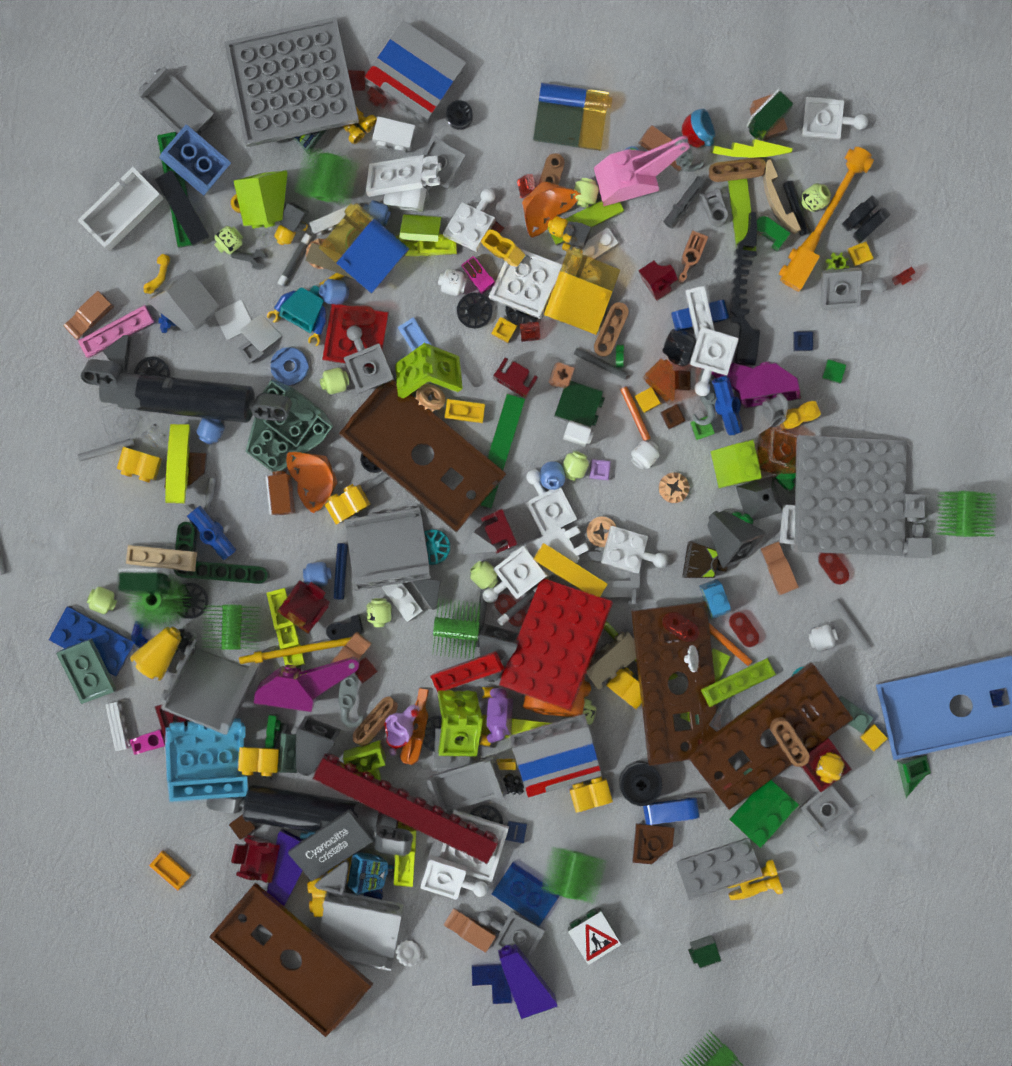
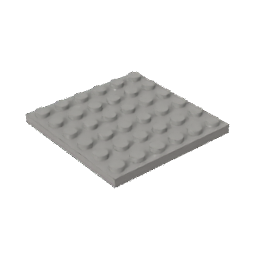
M336 17L225 42L246 148L359 122Z
M798 435L796 442L794 552L905 556V553H903V542H905L906 441Z

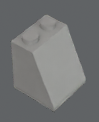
M191 269L170 279L147 300L150 305L185 332L200 329L204 325L202 322L205 319H210L215 314L214 310L219 306Z

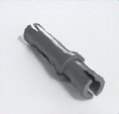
M697 176L678 203L672 206L673 209L663 221L666 226L673 229L678 220L687 213L686 210L707 184L702 177Z

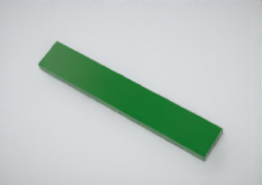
M176 132L157 135L160 155L175 138ZM162 161L164 174L172 170L188 197L186 180ZM171 209L177 247L193 246Z
M510 394L506 395L487 457L502 471L504 470L525 399ZM499 484L480 506L492 509Z

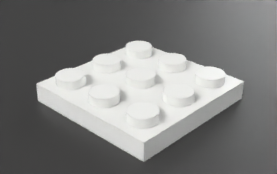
M521 249L525 257L518 267L504 262L489 298L541 319L559 271L563 272L565 267L562 264Z
M453 810V814L458 815L462 821L466 823L472 822L480 830L494 833L496 838H498V845L488 864L443 843L439 858L468 866L467 875L492 882L509 826Z

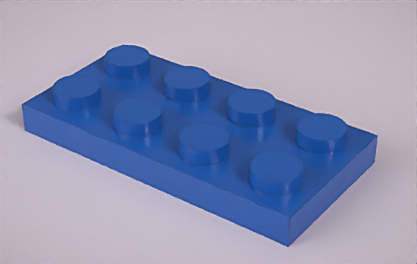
M67 606L49 641L65 649L92 638L108 672L115 677L118 676L135 642Z

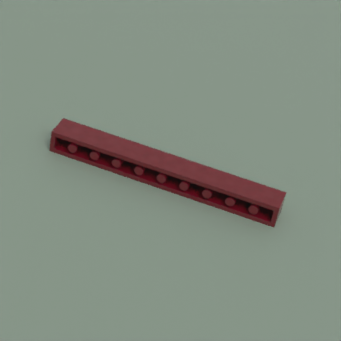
M333 754L323 755L312 778L488 864L498 845V838H496L494 833L490 831L484 832L476 824L462 821L456 814L449 815L444 812L443 808L437 805L431 806L423 798H415L409 795V792L405 789H396L392 787L390 782L374 778V775L370 772H361L357 770L355 765L348 762L345 764L339 761V758Z

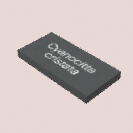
M349 809L289 849L288 854L307 877L314 881L373 842L374 838Z

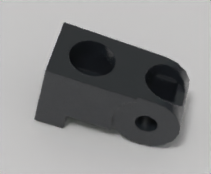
M360 614L351 616L352 622L330 624L326 629L327 637L332 640H338L353 636L356 632L363 634L364 630Z

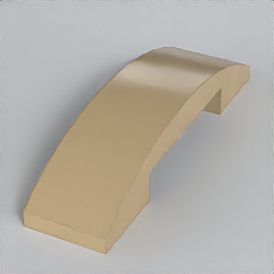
M771 159L767 160L763 183L768 203L780 223L793 234H797L801 230L794 212L786 215L772 183L776 181L778 175Z

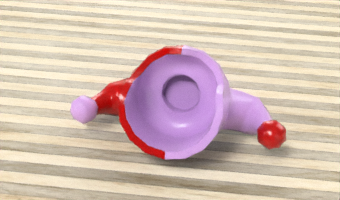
M412 704L403 713H394L386 718L384 723L387 735L386 741L391 746L388 750L389 755H396V749L405 746L410 740L414 729L413 721L419 714L418 706Z

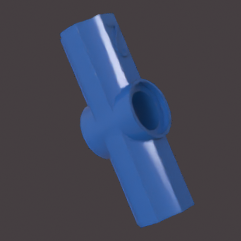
M727 376L716 378L712 381L717 398L715 403L716 412L722 415L727 434L736 435L741 433L744 429L739 415L741 408L740 400L738 397H734L730 379Z
M198 506L187 515L200 532L202 542L210 544L222 560L227 559L236 551V548L223 534L222 525L214 522L201 506Z

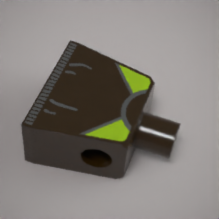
M691 541L687 543L682 578H715L716 570L727 572L728 566L724 568L721 566L716 550Z

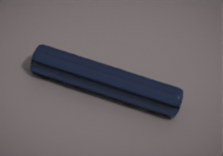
M346 543L337 544L334 599L343 600L345 594L348 549Z

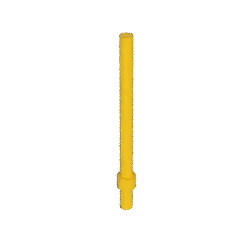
M352 637L263 653L258 651L252 655L239 657V663H262L263 660L345 646Z

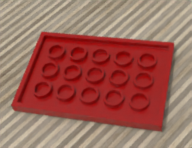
M542 579L538 584L517 640H519L517 648L507 662L499 685L571 711L613 602L547 579Z

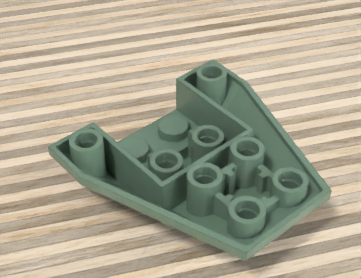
M272 379L262 393L287 396L292 401V407L284 421L255 417L245 452L271 472H275L287 467L286 458L288 452L307 453L325 439L333 424L322 409L297 390Z

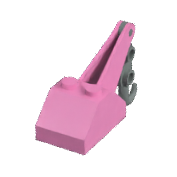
M685 136L678 137L648 152L627 149L610 154L594 167L603 206L659 191L656 176L674 160L686 172L700 169L704 165V160H701L696 165H691L693 161L692 149Z

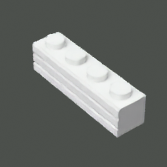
M351 204L309 224L313 233L320 235L324 233L323 230L328 229L329 231L334 229V226L337 224L339 226L345 224L346 220L350 219L352 221L357 219L356 216L358 214L354 205Z
M118 701L105 704L115 751L128 749L130 740L127 738L128 729L124 724L126 721L125 716L122 715V703Z

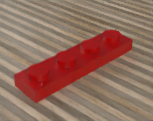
M495 651L435 672L430 677L437 692L445 691L498 673L504 669V666Z

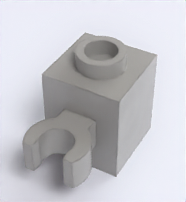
M904 494V517L907 518L908 522H919V518H925V494Z
M913 525V538H905V542H903L904 557H932V538H923V525Z

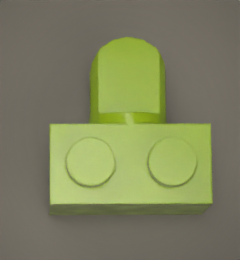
M381 740L344 751L342 759L345 764L347 762L357 767V770L370 772L374 775V778L381 781V774L378 768L386 764V755Z

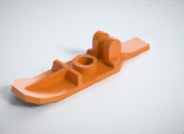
M419 688L415 703L419 708V714L413 721V728L415 723L418 724L417 730L413 729L410 740L402 748L400 759L404 764H415L418 762L421 754L428 720L426 702L429 690Z

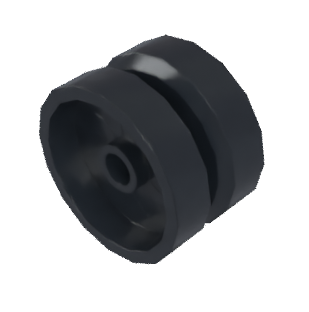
M874 195L870 196L864 203L861 202L841 224L847 231H851L857 225L860 226L853 234V238L859 244L891 215L885 207L880 208L875 214L872 213L879 205V201Z
M636 761L626 765L621 771L619 788L624 798L631 804L648 806L660 796L663 788L662 778L657 769L648 765L647 762ZM642 779L644 784L638 786L636 782Z

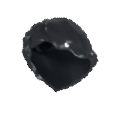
M672 329L666 338L662 352L668 356L672 363L682 367L690 364L696 340L688 332Z

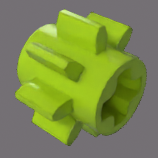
M833 252L831 254L832 260H825L829 264L826 270L848 269L849 266L846 265V262L849 258H844L842 256L843 252L838 256ZM836 260L839 261L840 267L836 268L834 263Z

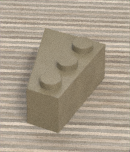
M628 630L625 633L623 631L618 633L614 637L615 640L613 642L604 644L599 648L600 652L592 656L586 674L598 690L603 688L601 683L609 677L613 679L617 675L616 672L622 667H627L636 659L635 641Z

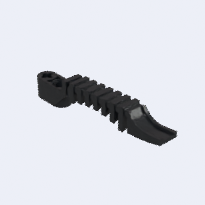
M756 212L749 213L747 234L742 241L737 243V248L734 250L736 259L733 261L735 269H733L732 275L735 276L732 279L734 288L731 289L733 297L730 301L732 303L730 313L734 315V317L730 318V323H737L740 326L736 364L753 366L756 365L760 330L752 329L746 321L745 315L749 314L750 309L740 307L747 304L748 299H742L739 296L747 294V289H740V285L745 286L748 280L741 279V276L749 275L750 271L741 268L742 266L750 267L753 263L751 260H743L742 256L751 258L757 256V251L743 250V247H756Z

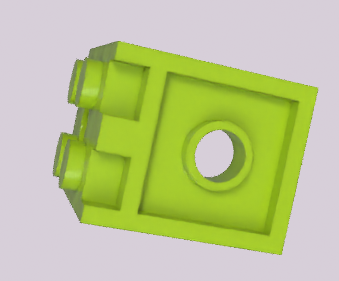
M423 343L395 363L398 397H407L428 381L456 392L463 389L460 357L427 343Z
M470 690L438 691V701L442 716L438 747L439 756H477L483 721L477 692ZM458 736L464 737L462 740H455Z

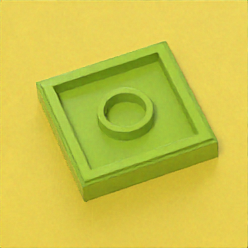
M403 214L400 239L437 242L440 233L441 217Z

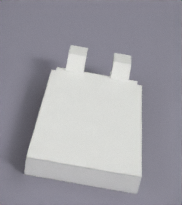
M424 155L369 164L366 186L368 197L419 189L426 186V184L430 187L440 185V177L437 176V171H441V163H438L439 158L438 156L424 157Z
M578 526L567 531L564 528H559L525 545L534 557L542 543H545L574 563H577L578 559H580L578 555L590 550L587 543L574 548L569 538L581 533ZM540 565L541 568L548 575L545 578L555 574L547 568H545L544 566Z

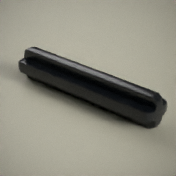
M792 180L787 181L783 184V188L790 208L794 212L801 230L799 233L801 236L808 235L811 231L794 182Z

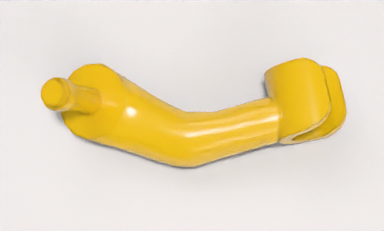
M161 254L157 257V264H160L159 274L156 278L144 284V293H153L164 282L167 267L170 263L168 255Z

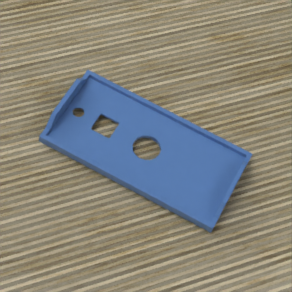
M1012 655L876 684L893 760L1012 736ZM1007 688L1010 704L993 708L989 691ZM966 695L971 699L972 710L967 716L958 717L951 712L950 701L954 696Z

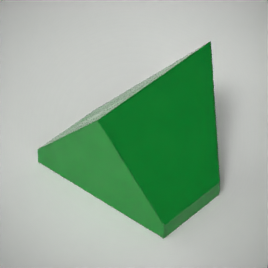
M927 755L897 761L906 798L925 776L931 774Z

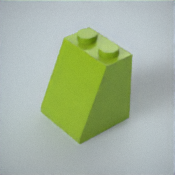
M287 170L264 172L233 180L244 226L252 225V229L263 227L264 224V228L275 226V222L283 220Z
M754 440L710 451L718 489L762 478Z

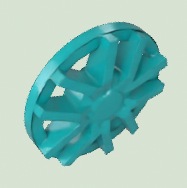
M430 529L424 531V534L429 539L426 542L429 565L442 563L450 553L451 546L448 537L439 530ZM428 533H434L432 539L430 538ZM438 534L442 535L438 541L435 540ZM444 538L447 542V545L440 544ZM441 547L447 548L446 553L440 551V548H441ZM438 553L444 555L440 560H438ZM431 555H435L436 562H431Z

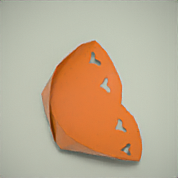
M546 181L535 187L522 202L526 227L530 237H536L546 231L549 221L573 207L578 201L575 197L581 195V193ZM561 202L567 203L566 205H563L562 208L560 207ZM549 217V219L546 220V223L544 224V218ZM534 227H538V228H539L538 230H535V231L533 232Z
M288 452L286 458L287 467L291 477L298 482V495L305 507L310 512L315 513L323 507L337 486L338 482L332 465L324 455ZM294 468L300 469L299 474H297V470H295ZM303 488L309 491L307 495H305ZM310 501L315 502L314 508L313 505L309 503Z

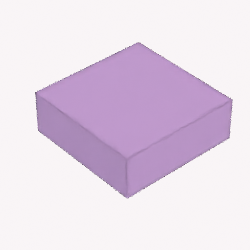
M591 459L589 479L608 481L611 461Z

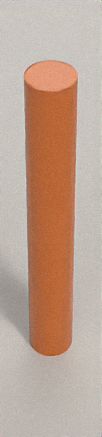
M628 387L620 389L643 441L651 439Z
M709 623L710 634L749 666L753 660Z

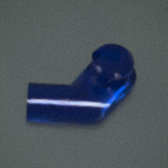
M136 621L131 633V639L136 647L141 648L149 640L142 634L144 624L142 622L139 624V621Z

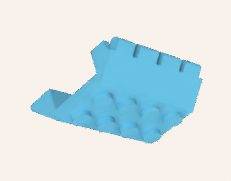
M240 718L234 719L227 735L193 721L188 722L187 726H184V722L170 723V727H167L165 732L166 777L169 802L246 796L248 790L247 776L241 775L242 771L237 770L239 747H244V738H246L244 723H241Z

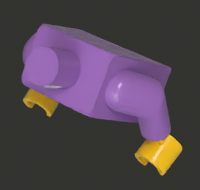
M482 687L484 689V696L482 698H488L487 727L491 733L488 735L480 733L481 741L479 745L489 747L491 743L502 740L505 735H511L513 698H507V691L502 688Z

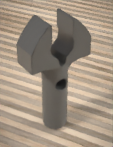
M256 249L253 254L234 251L231 254V258L251 262L252 269L260 270L266 267L265 264L257 263L254 260L259 257L268 259L262 250Z

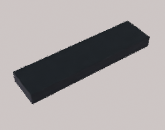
M170 170L156 178L155 181L191 244L196 246L210 238L173 171Z

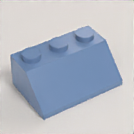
M187 124L159 157L203 196L231 164L227 158Z

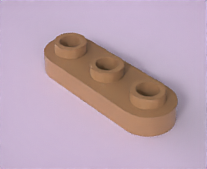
M553 153L547 157L539 184L545 182L547 178L553 179V184L559 185L565 164L564 158L560 154ZM557 160L559 164L554 166L551 162Z
M761 158L713 163L709 167V178L714 182L760 177L765 173L766 163Z
M617 302L611 306L594 344V352L600 357L609 356L615 346L629 313L628 307L624 303ZM616 310H621V311H622V315H621V316H617V315L615 314V311H616ZM613 327L614 333H608L607 329ZM600 345H606L607 349L605 351H601Z
M391 697L383 698L354 731L353 741L359 746L368 745L383 728L386 718L396 713L398 708L397 701Z
M783 717L774 719L770 729L791 763L796 767L806 765L810 758L809 753L788 720Z

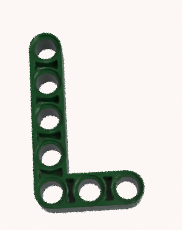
M191 522L180 523L177 528L175 550H181L182 546L187 544L191 552H196L197 528ZM186 525H189L192 529L191 534L188 536L183 533V528ZM196 561L195 571H187V573L182 574L180 570L174 569L177 576L184 578L264 584L270 578L268 569L259 566ZM201 565L207 567V573L204 576L199 574V567ZM220 567L226 569L227 573L224 577L218 575L217 571ZM240 568H243L246 572L243 579L237 577V571ZM258 570H262L265 573L262 581L256 578Z

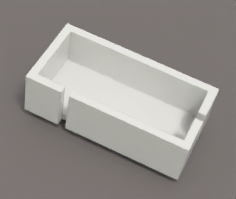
M134 167L120 178L127 185L125 188L117 181L78 219L109 252L164 199Z

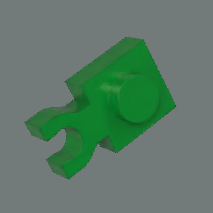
M270 714L268 716L264 748H274L276 731H280L281 720L278 719L279 715Z

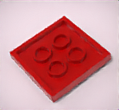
M331 304L322 360L346 364L344 357L358 352L354 341L350 340L347 336L348 328L354 325L362 330L361 340L365 349L380 344L383 351L389 313ZM370 363L364 366L366 368L374 369V365Z

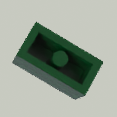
M711 935L689 942L691 948L688 951L693 964H698L699 969L722 961Z

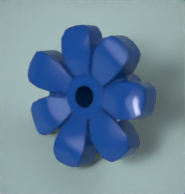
M161 313L158 324H161V332L167 333L171 325H177Z

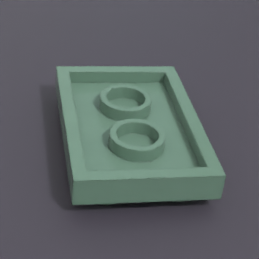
M92 638L59 650L56 653L81 704L116 690V686Z

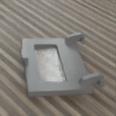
M601 548L600 552L586 551L578 555L580 559H578L577 565L608 584L600 597L632 598V601H628V605H640V601H636V598H640V570L636 574L601 564L605 548ZM571 584V588L580 590Z

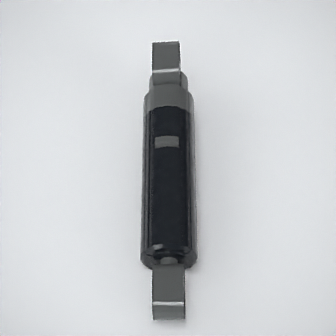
M90 359L80 376L83 382L87 384L99 385V398L101 402L117 404L120 408L247 423L253 415L259 419L284 421L292 407L291 399L283 395L261 393L255 399V393L251 386L124 373L121 366L114 361Z
M258 785L249 786L246 796L207 799L206 806L215 811L239 813L243 809V819L247 822L313 833L350 809L374 838V847L378 852L405 856L411 851L413 835L410 831L397 828L398 820L360 802Z

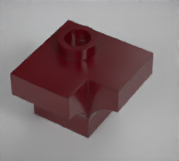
M655 260L638 270L643 283L656 301L672 291L670 285L678 280L675 270L670 264L660 266Z

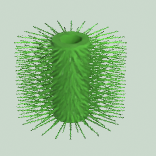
M315 151L311 157L307 158L310 160L306 162L310 165L306 166L309 168L305 169L307 171L304 172L307 176L301 178L305 180L300 181L304 185L299 187L301 188L299 190H302L299 193L304 191L305 193L302 195L309 194L310 196L307 197H314L327 203L334 201L337 204L340 198L342 199L339 204L343 200H348L344 199L349 197L346 196L349 193L345 190L350 189L347 188L350 185L346 182L350 181L348 179L351 178L349 176L352 174L348 171L357 167L351 168L355 166L352 165L354 163L348 161L346 164V160L353 158H341L344 156L328 152H320L319 155V152Z
M943 491L938 493L945 495V497L938 496V498L947 499L938 501L945 503L944 505L938 504V506H944L947 509L939 508L937 510L950 511L937 512V514L946 515V517L938 516L937 518L949 519L948 521H936L946 523L944 525L938 524L941 525L939 527H949L947 529H936L945 531L939 535H956L957 537L995 536L980 532H996L994 530H987L996 528L987 525H992L995 522L984 521L996 520L987 517H993L995 514L983 513L996 512L988 508L993 509L996 506L990 503L997 504V502L987 501L996 500L989 498H993L991 495L997 496V494L973 491H949V493Z
M180 580L176 583L175 588L173 587L168 590V595L132 594L139 596L132 598L142 600H129L138 602L124 603L133 604L131 610L133 611L132 608H134V614H140L138 616L140 622L144 621L145 618L147 623L148 621L151 624L153 622L155 626L157 622V629L159 623V630L160 623L162 626V622L163 625L164 622L166 624V621L167 624H176L173 622L178 620L173 619L171 616L179 615L183 610L181 608H186L176 605L182 603L173 602L184 601L178 599H185L183 597L184 594L181 597L182 591L178 587Z
M446 602L445 618H442V609L441 617H438L437 609V617H435L433 629L434 643L435 636L438 637V643L439 637H442V652L443 637H445L446 653L447 638H450V653L451 639L454 638V655L455 639H458V655L459 642L462 639V656L463 641L466 640V657L467 643L470 640V657L471 644L474 641V659L475 644L479 631L480 603L476 621H474L476 602L473 620L470 621L471 602L467 621V604L465 620H462L463 604L459 620V604L457 619H454L455 603L453 618L450 619L451 603L449 618H446Z
M242 605L204 606L223 607L222 610H203L222 612V614H203L222 615V618H203L221 619L222 622H202L222 624V626H202L222 628V631L202 630L222 632V635H219L222 636L221 639H218L221 640V643H217L221 644V647L216 648L227 650H241V648H245L241 647V644L248 643H241V640L251 639H241V636L254 635H241V632L256 631H241V628L257 627H241V624L258 623H242V620L259 619H242V616L260 615H242V612L261 611H243L242 608L261 607H242Z
M554 847L556 856L554 857L553 855V859H550L551 867L548 868L550 872L546 877L548 882L544 887L547 884L549 886L545 892L549 889L551 891L549 894L557 893L559 895L556 896L579 901L582 899L585 902L588 900L587 903H589V895L590 899L592 898L590 890L592 888L593 891L594 885L596 887L600 881L598 875H601L598 862L600 861L601 867L604 864L601 858L596 859L595 856H588L585 853L571 851V849L570 851H567V849L562 850V848L559 850L558 847L556 850V847Z
M711 1031L710 1033L721 1044V1047L706 1033L719 1049H716L704 1037L716 1052L702 1041L713 1055L701 1044L699 1045L710 1058L697 1046L695 1047L704 1058L694 1049L693 1051L703 1063L691 1053L701 1066H733L732 1064L738 1066L735 1061L743 1066L738 1057ZM687 1055L695 1066H699L696 1061ZM683 1057L690 1066H693L691 1062Z

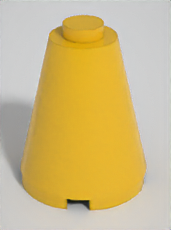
M166 627L134 652L130 660L131 662L134 660L137 663L135 666L137 670L150 679L157 677V681H161L182 639L180 631L175 627Z

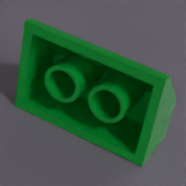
M770 780L753 792L729 820L761 848L799 804Z

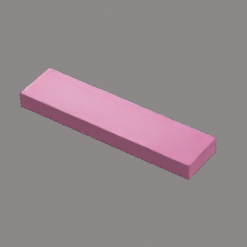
M144 305L78 340L85 356L90 358L108 348L123 335L131 336L152 325L155 321L147 306Z

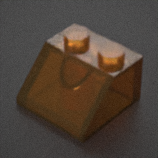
M661 358L642 379L670 405L675 400V371L673 370L674 366L667 359L663 360Z
M769 427L760 433L757 453L760 470L771 474L796 473V442L798 435L776 427Z

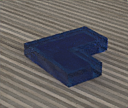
M501 964L471 966L472 986L492 985L493 1004L512 1003L511 990Z

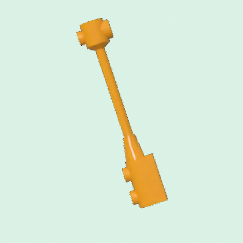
M857 146L854 150L851 148L848 150L844 157L847 160L848 172L814 232L808 236L801 246L797 249H792L788 256L791 261L788 266L783 265L778 274L782 276L780 281L795 291L799 292L817 263L820 256L814 253L820 240V235L855 173H867L873 164L874 159L871 158L872 155L867 150Z

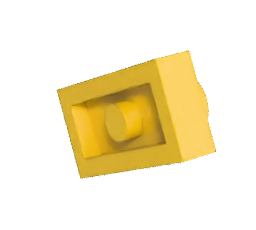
M447 399L445 419L483 424L485 404Z

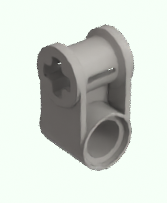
M717 187L714 191L705 195L703 193L699 194L701 204L706 211L711 225L714 227L724 225L728 212L719 188ZM721 213L723 219L716 220L714 214Z
M779 393L776 398L762 403L761 412L771 427H777L786 420L788 402L783 394Z

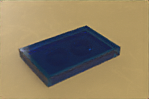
M514 862L511 863L491 895L537 926L541 925L559 896H556L559 895L557 893L549 894L551 893L549 889L545 892L549 885L544 887L546 883Z

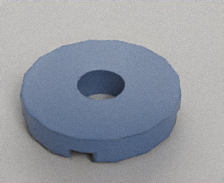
M291 347L282 348L277 351L272 357L270 365L274 378L288 386L297 385L302 382L309 370L308 360L304 353ZM288 361H292L295 364L294 370L290 372L284 368L285 363Z

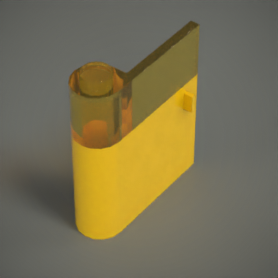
M572 247V250L568 249L544 315L597 335L620 269L583 255V250L575 247Z

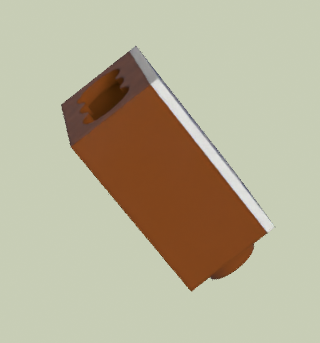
M284 471L272 472L271 476H266L270 515L295 514L291 475L286 474Z

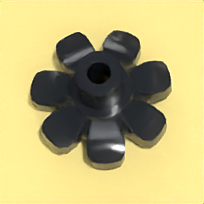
M179 629L182 639L176 652L180 649L181 653H184L187 645H192L193 643L189 641L192 638V634H185V629Z
M507 774L503 777L507 794L512 793L515 795L518 793L521 795L524 792V785L519 783L521 781L520 777L516 776L514 778L513 774Z

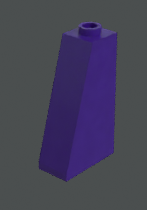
M281 829L276 844L280 845L272 883H268L267 892L285 907L303 872L288 854V851L304 839H300V837Z
M516 944L506 945L498 950L499 959L521 1019L558 1007L555 994Z

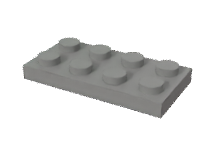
M750 839L676 862L689 900L763 876Z

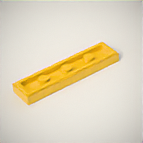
M542 543L533 558L534 561L583 592L600 597L608 585L545 543Z

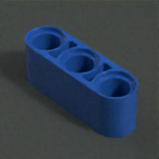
M725 300L708 303L713 323L729 319ZM689 308L671 313L675 330L684 331L693 328Z
M697 798L653 802L648 806H643L646 825L700 818Z

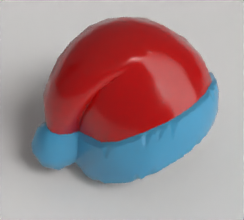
M698 109L689 114L682 124V136L687 137L689 145L692 147L712 146L714 144L715 130L706 109Z

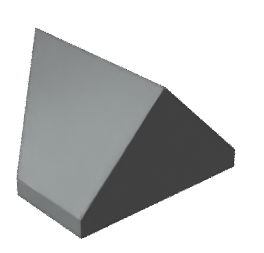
M492 519L485 521L472 533L463 550L464 555L497 551L505 544L504 540L495 544L491 543L485 527L494 523Z
M345 860L316 882L314 886L320 890L343 895L346 890L349 861Z

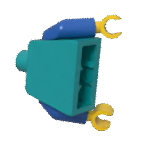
M313 285L310 291L300 287L297 291L293 290L283 294L274 306L275 310L268 312L267 318H271L272 314H275L276 318L273 320V323H277L281 316L310 334L313 331L314 334L309 337L308 342L310 344L312 337L317 338L316 346L319 345V335L322 334L326 323V309L323 307L324 300L319 297L320 288Z

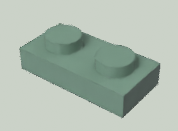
M840 696L839 700L853 717V720L847 724L863 734L873 720V717L843 696Z
M281 733L277 772L297 773L296 734Z

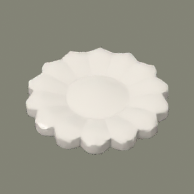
M694 645L689 646L688 655L684 657L685 663H689V668L692 672L697 671L699 667L698 651Z
M412 940L401 941L400 945L397 946L396 957L404 966L408 965L411 967L420 961L421 953L417 943H414Z

